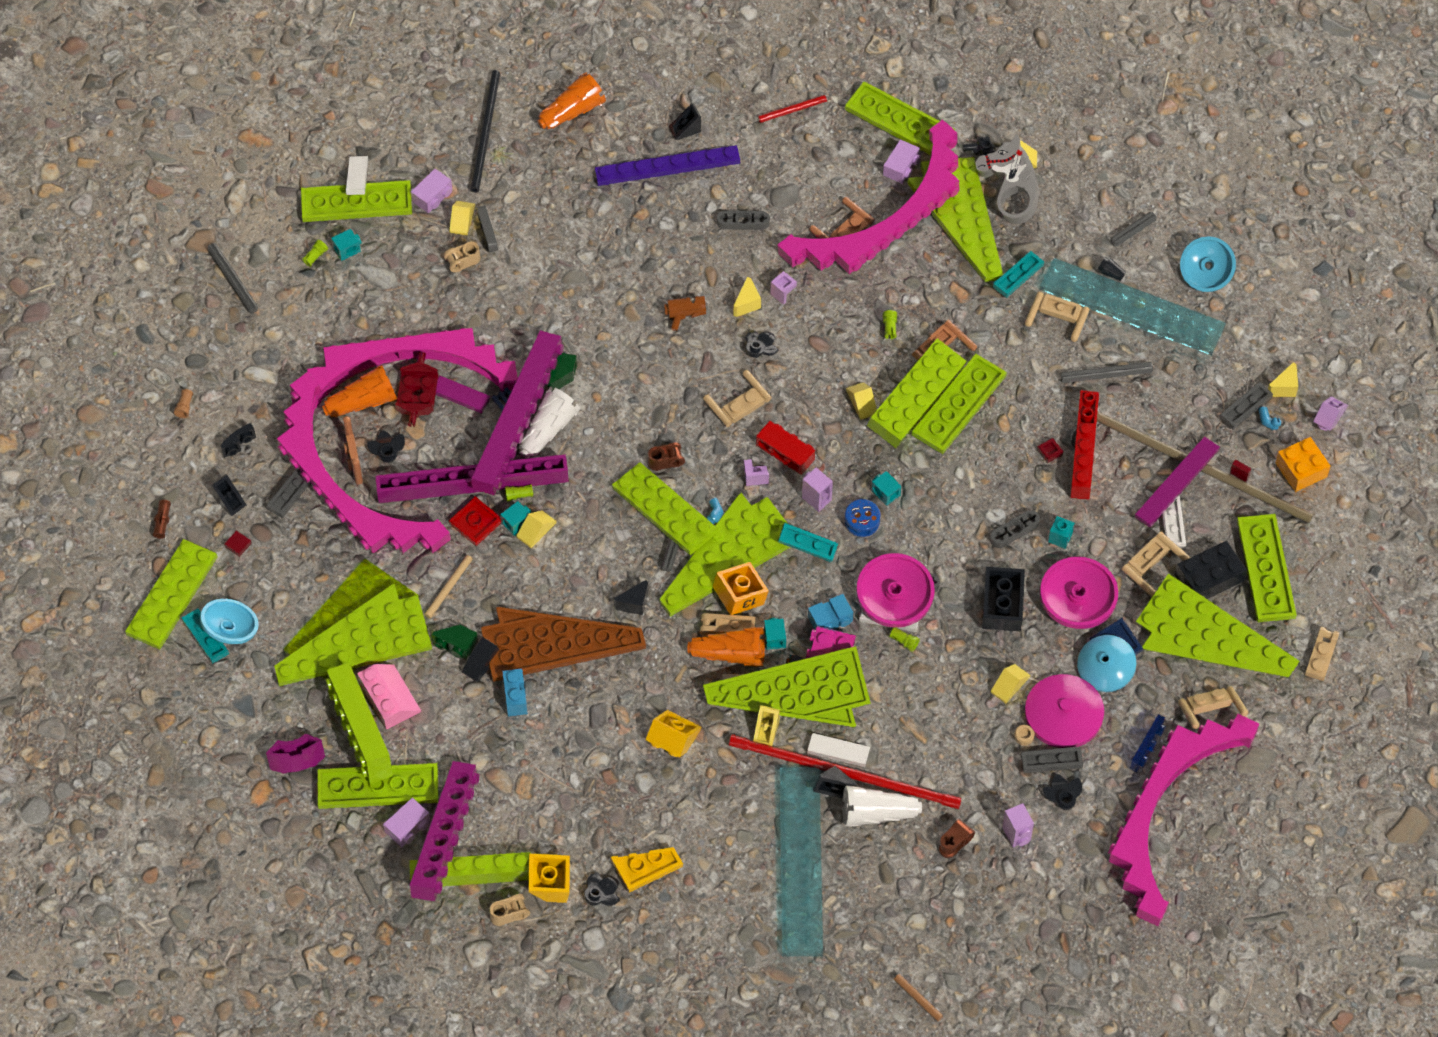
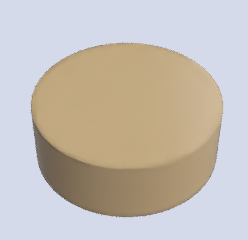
M1020 725L1015 730L1014 738L1018 744L1026 746L1033 742L1035 733L1030 726Z

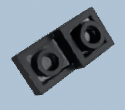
M252 423L239 428L223 441L220 447L224 458L236 455L241 451L240 444L248 443L256 438Z
M482 637L468 658L462 673L478 683L488 671L489 662L500 650L498 646Z

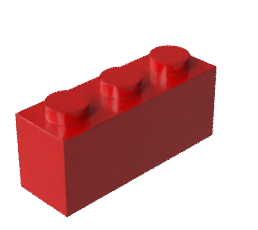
M769 421L756 436L757 447L800 475L815 460V450L810 444H805L795 434L788 433L777 423Z

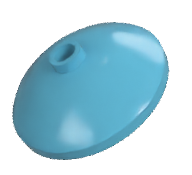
M1210 236L1201 237L1192 241L1184 249L1180 259V269L1183 278L1192 288L1202 292H1214L1222 289L1231 281L1236 270V259L1230 246L1223 240ZM1207 262L1212 263V267L1210 269H1207L1205 267V264Z
M232 599L213 600L203 607L200 614V623L204 631L213 639L226 644H241L251 640L256 635L259 626L258 618L252 609Z
M1102 635L1091 639L1083 646L1077 660L1080 677L1089 682L1099 692H1113L1126 686L1133 678L1137 664L1132 647L1122 638L1113 635ZM1104 657L1109 658L1107 662L1102 661Z

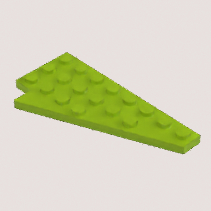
M974 157L958 158L959 167L952 174L959 180V192L956 196L946 200L941 207L934 209L931 214L984 282L997 281L1003 275L975 159ZM930 161L921 162L920 167L923 177L908 178L907 183L914 193L922 183Z
M742 493L737 496L715 525L718 528V533L696 550L661 596L660 604L670 617L713 593L715 590L712 586L717 572L751 562L753 567L756 568L790 548L777 542L782 526L787 522L770 499L766 497L751 506Z
M1170 574L1166 576L1135 622L1151 633L1142 646L1146 651L1286 678L1290 677L1300 662Z
M392 584L276 664L274 668L279 686L327 675L328 669L348 662L353 669L432 650L419 597L417 595L399 600L395 584Z
M856 646L703 685L708 705L758 713L760 705L779 709L780 716L853 728L856 727L852 709L871 704Z

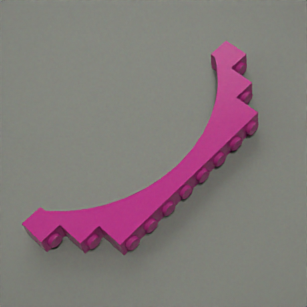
M941 120L929 129V139L933 143L928 170L913 196L893 215L868 229L841 237L808 239L794 237L790 234L777 244L778 254L792 268L797 264L803 263L805 258H808L820 271L830 267L834 261L848 274L859 270L866 261L872 260L878 252L886 249L891 242L901 238L904 232L914 228L921 219L927 218L934 209L941 207L946 200L957 195L959 192V180L952 173L959 167L958 156L951 150L958 143L957 132L944 120Z
M461 328L459 330H444L437 333H423L422 335L415 336L406 335L404 337L386 338L377 341L369 340L362 343H349L347 345H331L324 347L326 367H313L307 369V372L316 380L321 389V393L317 395L315 411L321 401L331 391L354 375L384 363L418 359L419 352L421 354L422 352L426 353L425 359L450 362L473 370L496 384L502 392L507 387L510 391L514 388L518 379L515 361L496 363L494 344H483L475 347L473 329ZM291 397L293 405L296 401Z
M306 372L290 384V395L296 402L283 411L285 416L284 422L290 429L277 438L279 445L277 448L283 456L287 455L290 458L289 462L294 469H300L302 478L307 483L311 482L315 493L325 498L324 502L330 510L333 508L337 512V518L340 522H345L349 526V532L354 537L356 535L359 537V542L365 550L369 549L373 554L390 541L395 550L399 549L404 553L420 541L426 550L429 549L434 553L451 540L450 532L438 519L434 522H414L388 517L372 511L347 495L326 471L315 447L313 415L317 395L321 393L320 385L309 372Z
M1237 714L1235 720H1230L1227 728L1208 719L1205 726L1201 724L1197 733L1179 725L1175 731H1170L1167 738L1169 742L1167 747H1162L1158 755L1160 757L1159 762H1154L1150 773H1152L1151 778L1145 779L1142 789H1144L1142 795H1137L1133 803L1135 805L1134 810H1129L1125 818L1126 826L1120 827L1116 836L1119 839L1116 844L1112 843L1108 854H1110L1109 862L1126 870L1121 879L1124 881L1122 889L1139 897L1135 908L1138 909L1137 917L1159 926L1169 903L1163 899L1156 885L1148 852L1149 825L1158 801L1171 783L1199 760L1230 748L1240 746L1249 748L1260 723Z

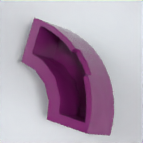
M304 734L293 741L277 740L266 752L270 770L282 774L314 767L325 758L322 740L308 734Z

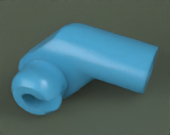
M1260 407L1258 409L1262 425L1271 430H1277L1282 423L1279 418H1271L1269 416L1267 407Z
M713 498L709 501L712 511L706 519L715 524V522L718 523L724 512L718 499Z

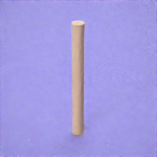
M465 556L424 614L427 618H432L473 560L471 556Z

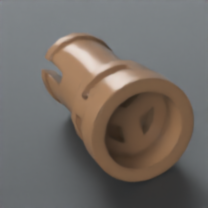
M189 389L181 391L179 403L176 404L174 414L179 418H187L189 416L190 402L193 396V392Z

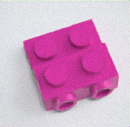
M817 626L816 630H812L810 641H813L812 649L808 648L805 659L854 647L856 635Z

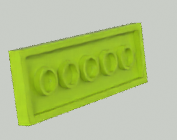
M864 81L846 103L845 110L932 155L933 143L929 139V129L940 121Z
M410 180L366 183L364 195H347L346 185L301 188L303 222L412 215Z
M975 354L914 428L912 436L944 454L1004 380L1007 372Z
M641 462L612 484L613 490L689 555H692L718 533V528Z
M1276 514L1238 517L1237 525L1257 623L1296 619L1297 614Z
M183 539L126 629V635L160 650L218 558L217 553Z
M438 763L391 765L393 776L370 784L367 777H363L360 767L318 769V809L404 805L411 798L415 799L419 804L438 803Z

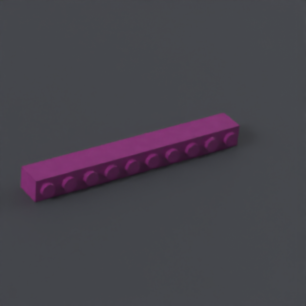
M539 331L471 478L474 490L495 495L496 490L501 488L502 477L504 473L507 474L510 466L509 462L516 455L517 444L522 442L523 431L529 427L530 416L535 413L537 401L543 396L544 385L549 383L550 372L552 369H555L557 357L563 352L564 345L562 344L561 336Z
M566 454L511 460L507 474L504 473L502 477L501 488L497 490H503L506 486H539L569 482ZM478 464L377 475L375 477L379 503L481 492L472 488L471 480Z

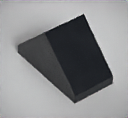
M691 103L669 125L675 140L701 132V116L694 103Z
M227 474L211 484L214 499L230 516H233L247 505Z
M645 580L613 598L614 608L618 611L643 615L649 592L648 581Z
M834 766L820 774L812 790L816 793L843 799L845 786L857 787V783Z

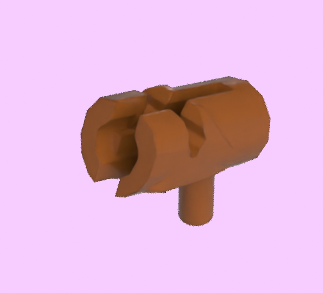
M705 296L695 297L694 303L690 301V297L667 300L668 304H664L665 315H669V318H674L671 325V330L678 331L680 321L687 316L693 318L706 315Z

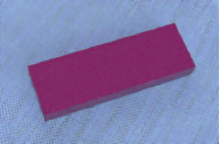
M443 376L438 378L437 396L481 414L483 413L490 401L489 395Z

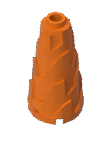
M587 72L580 75L575 82L567 87L566 91L540 113L537 122L542 129H553L565 121H570L578 115L584 114L606 102L605 95L601 97L599 95L602 89L590 74L587 75Z
M382 365L376 367L374 370L359 377L360 379L345 386L343 390L328 397L324 401L325 405L322 406L326 416L339 417L353 411L357 412L371 406L376 407L397 400Z
M753 627L724 634H711L706 637L692 638L691 642H688L687 645L688 653H691L693 657L706 658L707 660L727 661L729 663L744 664V666L762 667L765 657V639H760V635H764L762 627Z

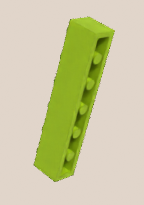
M531 852L453 857L452 862H448L447 877L442 880L443 887L529 881V853L531 854ZM409 860L410 882L418 860Z

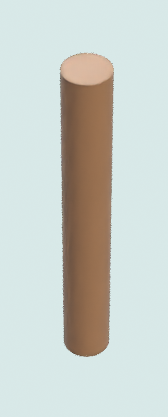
M900 974L896 975L894 980L939 1022L943 1015Z

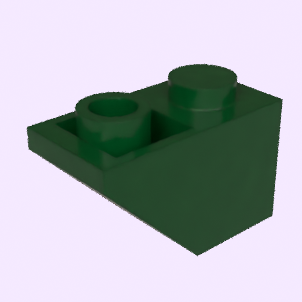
M567 353L558 355L557 365L550 372L549 383L545 384L548 389L550 387L553 390L554 388L560 389L574 381L577 369V355Z
M460 624L434 631L432 633V641L438 649H445L451 652L453 656L457 658L462 657L467 660L478 643L477 632Z

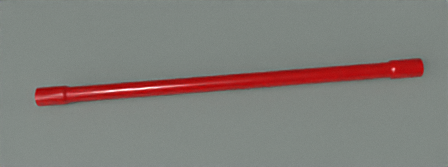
M732 734L730 737L729 746L750 750L822 771H827L836 766L851 779L937 802L958 810L960 808L962 800L960 797L938 793L754 742Z

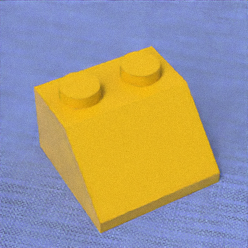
M666 710L653 719L645 740L650 742L653 747L668 751V754L671 756L681 757L687 753L702 727Z
M529 853L528 892L546 902L567 903L570 888V856Z

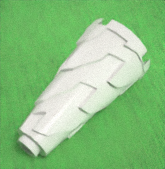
M550 387L544 394L545 397L520 443L519 449L521 451L519 453L527 459L538 455L545 445L580 410L578 404L575 407L572 405L574 400L557 388L553 390Z
M845 786L844 807H842L845 827L879 824L885 821H900V819L915 818L922 812V802H918V799L914 797L854 786Z

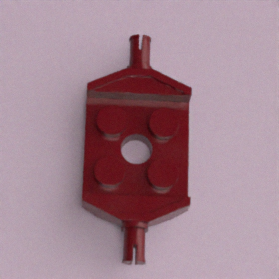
M421 352L418 353L416 363L400 368L401 379L395 407L401 414L409 415V427H412V425L413 427L416 426V418H419V416L429 415L434 411L439 373L438 369L425 364V352H422V354ZM416 390L423 391L421 395H413Z

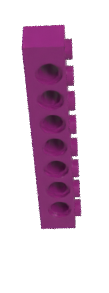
M452 762L410 883L411 898L435 901L437 894H441L442 880L447 877L448 862H452L453 847L458 844V833L463 830L464 815L467 816L469 812V800H473L474 786L478 785L480 775L477 773L476 764Z

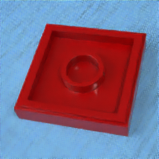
M475 496L448 521L453 528L477 546L501 524V517Z

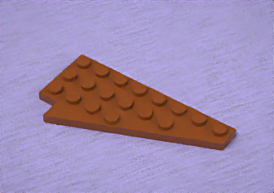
M496 607L498 624L481 627L482 637L497 645L500 649L489 662L493 682L504 680L503 671L522 669L523 675L646 649L642 628Z

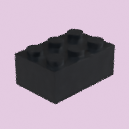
M1224 541L1178 563L1174 575L1177 580L1206 599H1209L1244 582L1247 570L1228 541Z
M986 566L982 629L1021 632L1025 569Z

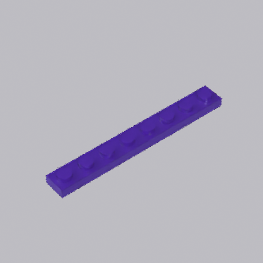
M737 145L599 166L595 167L597 184L601 186L740 164V156Z

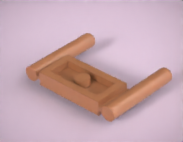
M844 197L842 203L855 213L831 233L830 237L815 225L810 226L809 230L819 239L841 237L867 229L869 225L873 224L875 219L849 198Z
M948 319L912 353V356L919 360L937 338L947 346L958 338L971 351H975L977 345Z
M346 416L343 418L347 439V443H344L346 455L350 454V459H347L349 471L353 470L356 484H362L361 467L351 419Z

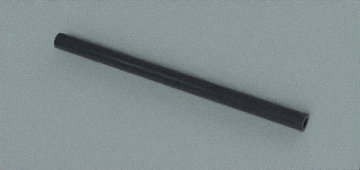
M497 70L492 71L470 188L474 193L479 192L501 74Z

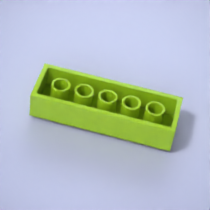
M937 338L871 416L866 426L897 448L959 374L967 361Z
M350 663L328 669V678L325 679L328 687V696L335 703V712L337 716L341 717V726L343 731H347L350 747H354V756L356 761L361 764L360 769L363 777H367L370 784L392 777L389 752Z

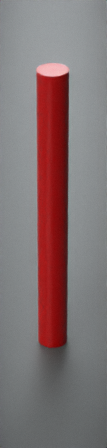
M825 95L760 115L758 116L759 123L827 102V98Z

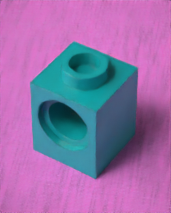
M351 229L331 238L333 249L341 261L361 252L360 244H362L359 235L354 234Z
M885 471L883 474H878L874 477L871 491L887 506L901 496L902 486Z
M517 501L500 514L501 524L515 536L531 511L526 505H522Z
M1057 516L1050 530L1048 542L1066 549L1073 535L1075 523Z
M784 618L764 620L767 650L786 648Z

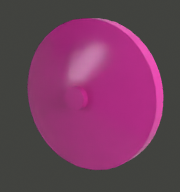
M899 553L884 554L867 563L858 577L856 588L857 600L863 612L876 623L894 628L906 627L921 620L931 608L935 592L934 582L928 569L917 559Z
M1069 557L1056 562L1046 571L1041 582L1040 599L1047 614L1059 624L1074 629H1087L1100 625L1112 615L1117 605L1118 585L1113 574L1100 562L1086 557Z
M1058 674L1044 678L1031 689L1026 699L1025 718L1027 725L1033 729L1035 736L1045 744L1056 748L1079 747L1091 741L1099 732L1104 718V704L1098 691L1086 680L1073 675Z

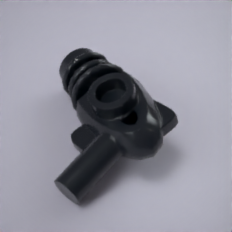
M988 136L978 137L976 143L962 145L963 152L973 150L975 155L980 154V156L996 151Z

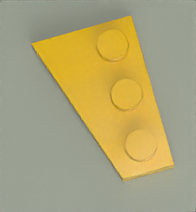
M674 847L651 850L649 853H631L629 856L611 857V861L629 893L683 867V863Z

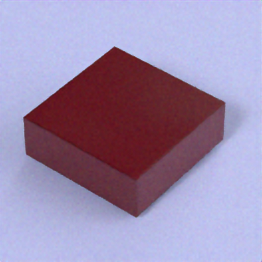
M1054 438L1037 446V451L1047 463L1062 456L1064 452Z
M1235 459L1232 463L1230 474L1247 482L1252 468Z
M236 530L224 545L240 557L252 544V541Z

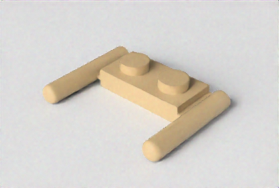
M1037 292L1025 320V326L1030 327L1037 311L1040 310L1041 313L1074 324L1076 322L1070 337L1071 341L1076 342L1090 309L1086 306L1081 307L1080 304Z
M744 370L742 375L753 388L723 406L722 409L710 395L707 394L703 397V400L726 427L736 423L772 399L749 370Z
M1159 532L1121 570L1150 596H1153L1156 590L1142 577L1169 550L1175 553L1182 561L1191 557L1163 532Z
M1232 686L1226 690L1225 688L1216 689L1187 697V700L1180 699L1178 701L1180 708L1194 729L1199 727V722L1194 715L1231 706V703L1235 704L1242 716L1248 715V710Z

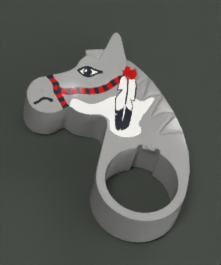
M1016 134L1011 142H1003V145L997 151L978 157L975 165L982 177L996 175L1004 179L997 198L998 208L1006 221L1012 224H1022L1030 220L1036 211L1039 199V186L1033 165L1028 154L1021 147L1020 138ZM1025 192L1030 198L1027 209L1022 213L1009 214L1004 211V203L1009 196Z

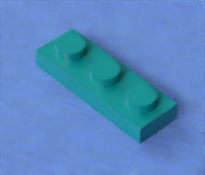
M1030 251L994 282L993 288L1005 298L1009 297L1042 268L1045 261Z
M787 523L783 524L777 541L828 562L833 561L838 543Z
M197 608L183 616L182 621L213 664L229 655V651L222 642L213 639L204 631L200 623L201 611Z

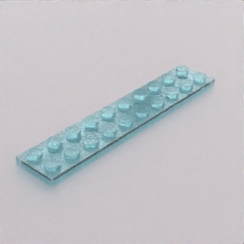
M1056 258L1053 259L1039 289L1211 356L1226 326L1225 322Z
M780 767L782 957L823 956L820 793L813 792L812 790L820 776V768Z

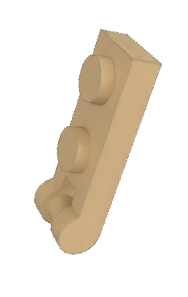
M704 613L701 615L702 626L699 633L707 636L740 631L743 628L755 627V617ZM710 623H716V626H710Z
M1322 626L1305 675L1324 681L1340 632H1331ZM1323 638L1330 639L1331 642H1330V643L1324 642V641H1323Z

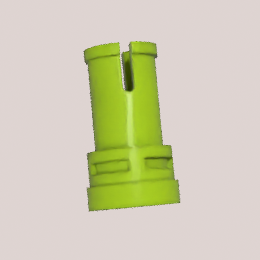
M317 239L312 249L302 258L304 264L311 267L318 257L328 250L327 245Z
M887 310L882 313L883 323L885 324V338L888 339L890 335V339H895L897 337V312Z
M532 485L521 487L506 486V501L533 497Z
M898 627L893 628L889 636L903 644L911 652L917 648L920 642V638L912 634L909 635Z

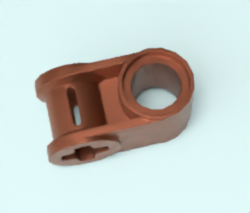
M675 442L652 447L648 452L649 468L658 471L682 466L685 463V458L680 451L681 444Z
M958 819L942 835L939 847L940 854L945 858L954 857L973 839L975 831Z

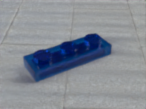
M1157 715L1131 761L1130 770L1137 773L1140 766L1144 768L1149 758L1147 757L1148 752H1153L1156 747L1157 741L1155 740L1157 736H1162L1165 731L1164 716Z

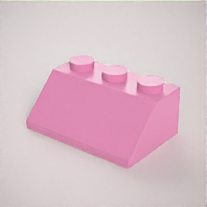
M375 664L357 673L361 688L386 730L421 713V709L394 665Z

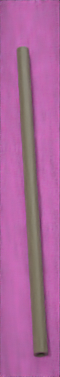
M1100 412L1097 413V422L1180 462L1188 455ZM1206 464L1201 472L1307 523H1310L1313 514L1209 464Z

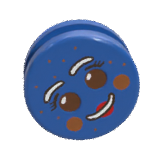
M866 499L851 502L845 511V526L847 530L858 537H867L877 531L880 525V510L878 506Z

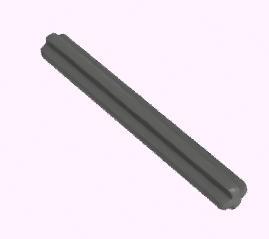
M212 243L208 245L209 253L249 313L257 312L258 305L217 244Z
M1152 362L1067 371L1061 373L1062 383L1152 373L1153 365Z

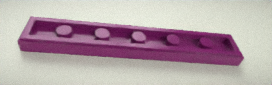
M1204 436L1136 512L1135 518L1151 527L1220 450V446Z

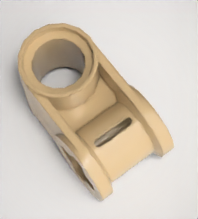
M467 242L444 253L445 260H448L450 264L449 269L451 272H459L467 267L476 265L481 259L479 246L475 242Z
M516 894L494 902L490 907L491 922L496 926H502L527 918L530 915V911L526 909L524 895ZM497 911H501L504 914L501 916H497L494 913Z

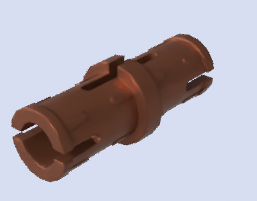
M168 500L159 501L158 512L154 517L155 528L153 537L157 539L165 538L166 526L170 520L168 515L171 502Z

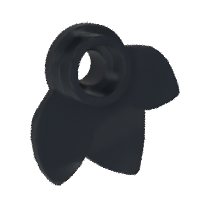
M751 330L746 334V351L750 357L758 358L762 354L772 356L779 351L773 345L775 340L773 333L762 332L758 334L755 330Z
M382 430L377 437V441L367 442L368 450L372 454L379 456L381 461L390 463L397 458V453L404 448L405 437L403 434H399L393 438L388 432Z
M1056 774L1052 780V787H1044L1043 793L1049 801L1055 802L1059 808L1070 810L1075 806L1076 798L1082 793V783L1080 778L1068 782L1061 775ZM1067 799L1069 803H1064L1062 800Z
M598 872L591 874L586 881L587 889L584 893L586 902L592 906L599 905L600 903L607 906L617 904L620 898L615 894V891L618 888L619 881L613 877L602 879Z

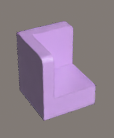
M783 271L771 281L770 294L779 302L785 304L787 294L797 286V281Z
M752 459L744 460L746 486L769 484L767 466L753 467Z

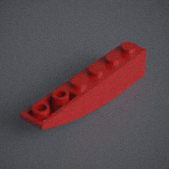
M1080 390L1070 498L1090 499L1099 392Z

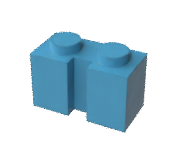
M844 594L829 599L827 603L823 604L821 602L809 607L808 618L814 630H816L817 626L835 629L840 626L845 627L853 621V611Z
M522 669L503 671L508 717L528 714Z

